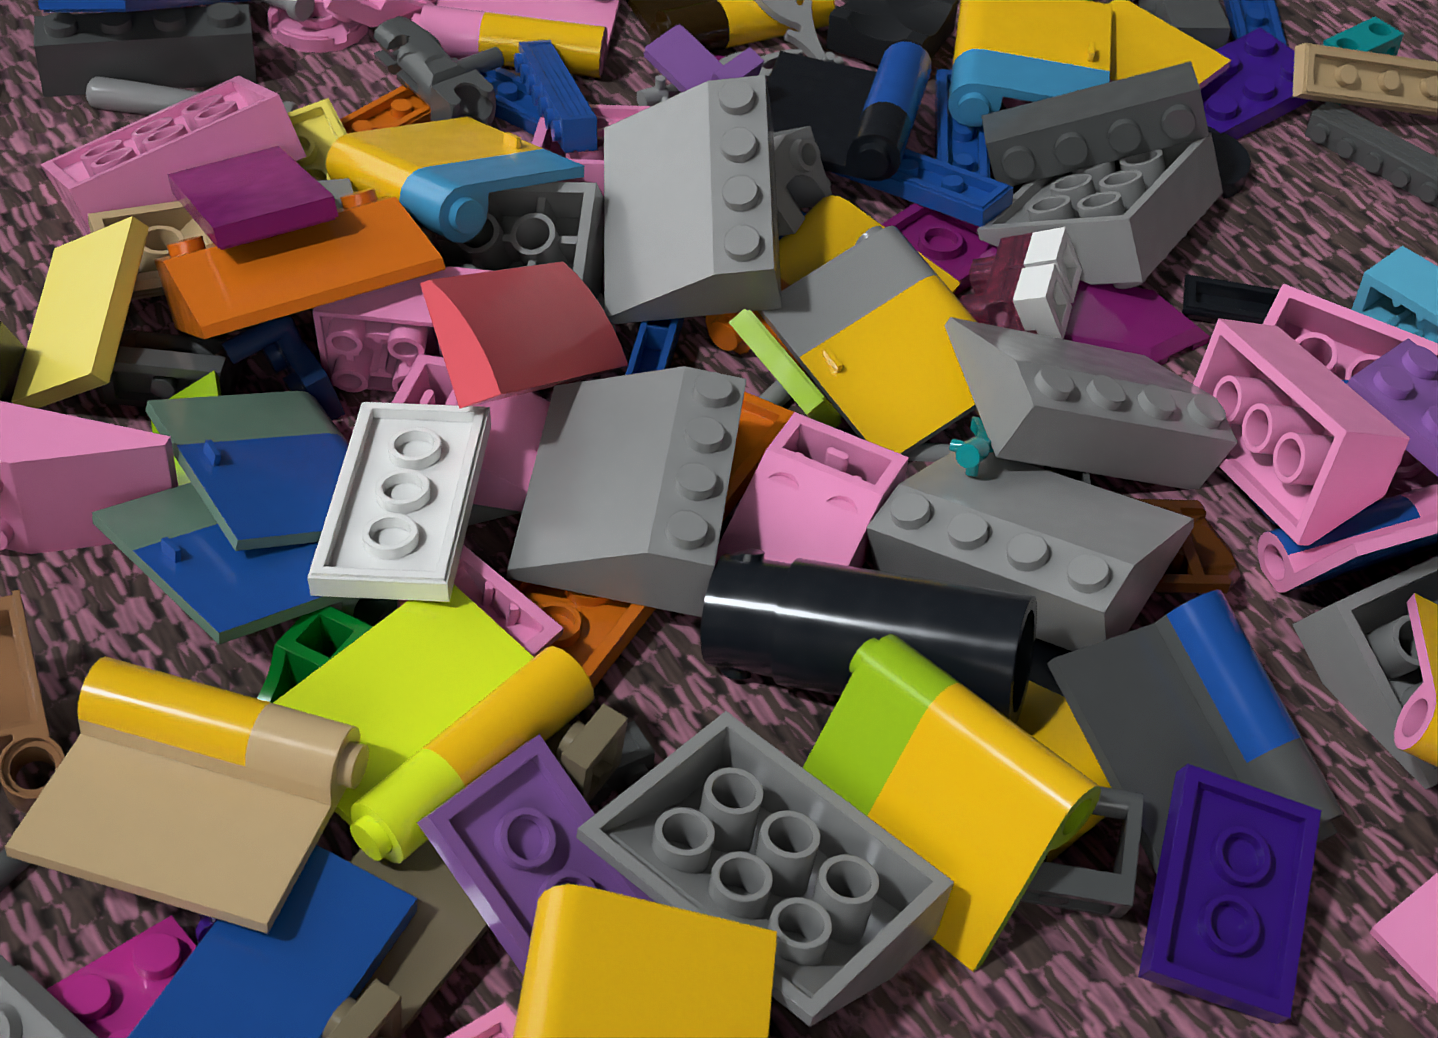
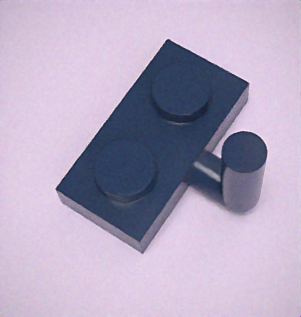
M291 315L256 324L221 343L233 365L262 350L276 374L284 369L288 371L289 375L283 378L288 391H303L314 396L331 420L345 415L327 373L302 339Z

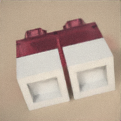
M1066 227L1001 238L995 256L973 259L969 275L975 294L962 295L960 302L978 323L1019 331L1036 330L1039 335L1064 339L1072 309L1071 303L1074 302L1082 273V268Z

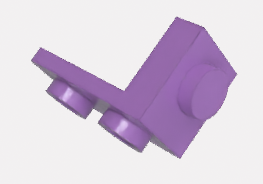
M676 25L647 45L644 51V57L681 93L706 81L758 76L764 64V60L749 47L723 65L682 25Z

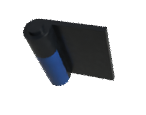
M898 42L892 44L884 52L877 72L780 51L767 80L774 132L810 126L815 142L820 150L824 171L868 181L889 179L898 171L932 70L931 59L920 45L912 42Z

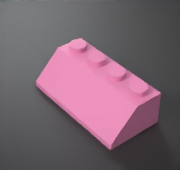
M1218 318L1193 384L1217 398L1225 410V417L1238 441L1219 464V467L1297 545L1309 546L1385 496L1397 467L1401 463L1410 437L1280 327Z

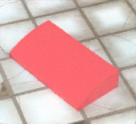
M563 261L430 279L420 283L459 409L547 389L555 385L589 379L628 366L620 341L602 306L581 278Z

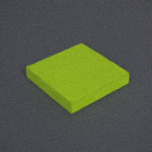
M743 309L728 322L809 418L834 428L842 423L840 420L842 416L750 309L748 311Z

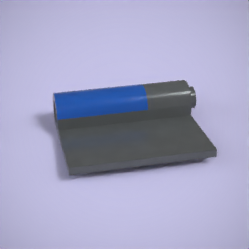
M1214 590L1200 595L1175 608L1153 624L1055 657L1047 663L1111 788L1144 793L1140 844L1156 874L1160 861L1175 774L1186 764L1194 765L1322 810L1317 844L1338 833L1332 821L1342 816L1344 812L1222 590Z

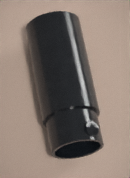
M755 548L734 554L725 553L718 560L712 572L704 600L701 620V652L703 660L708 666L719 667V670L728 678L749 679L751 678V673L773 677L777 685L841 696L852 676L849 667L857 650L871 638L880 640L884 636L893 634L912 646L1015 724L1017 723L1026 696L1037 628V600L1035 596L797 558L792 564L764 559L765 552Z

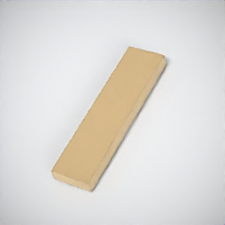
M1303 43L1295 46L1293 97L1438 117V62Z

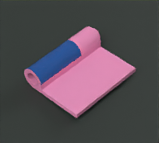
M1438 484L1377 500L1309 546L1297 545L1281 528L1264 532L1260 536L1257 546L1261 570L1275 590L1282 593L1438 548Z

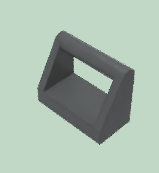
M126 330L121 336L110 382L102 386L104 401L107 404L146 407L148 400L169 399L214 370L219 376L221 395H233L246 359L233 365L221 345L222 342L226 341L225 339H202L196 336Z
M1100 786V798L1092 815L1122 819L1112 873L1043 861L1020 902L1122 919L1133 906L1144 793Z

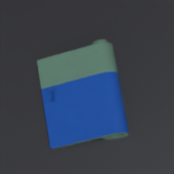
M285 391L147 401L146 413L160 434L171 436L174 457L235 551L319 542L349 443L314 396L303 391Z
M191 482L92 512L93 524L219 645L327 606H331L373 627L397 608L398 600L311 596L307 577L318 542L235 551Z

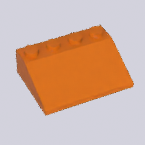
M375 188L340 197L343 207L337 209L339 217H335L336 220L224 250L218 249L214 243L205 245L202 235L167 244L169 256L154 259L175 329L202 339H208L445 270L446 267L441 254L396 197L377 198Z

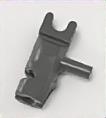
M398 16L381 23L376 28L373 38L386 50L400 48L394 52H387L385 50L375 52V59L393 75L397 74V80L404 87L414 92L431 108L432 121L470 116L486 125L492 124L496 112L495 90L493 85L481 74L503 66L504 58L499 48L492 47L458 60L457 58H451L442 49L440 42L435 36L409 18Z

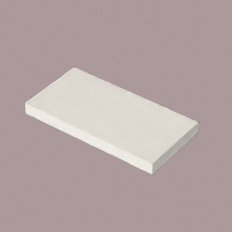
M362 402L307 577L311 596L450 602L492 425L490 407L469 406L459 409L458 405Z

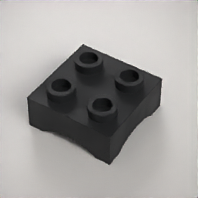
M848 0L844 5L836 6L830 13L826 48L880 65L884 52L892 44L912 42L920 45L928 53L930 59H932L954 31L959 0Z

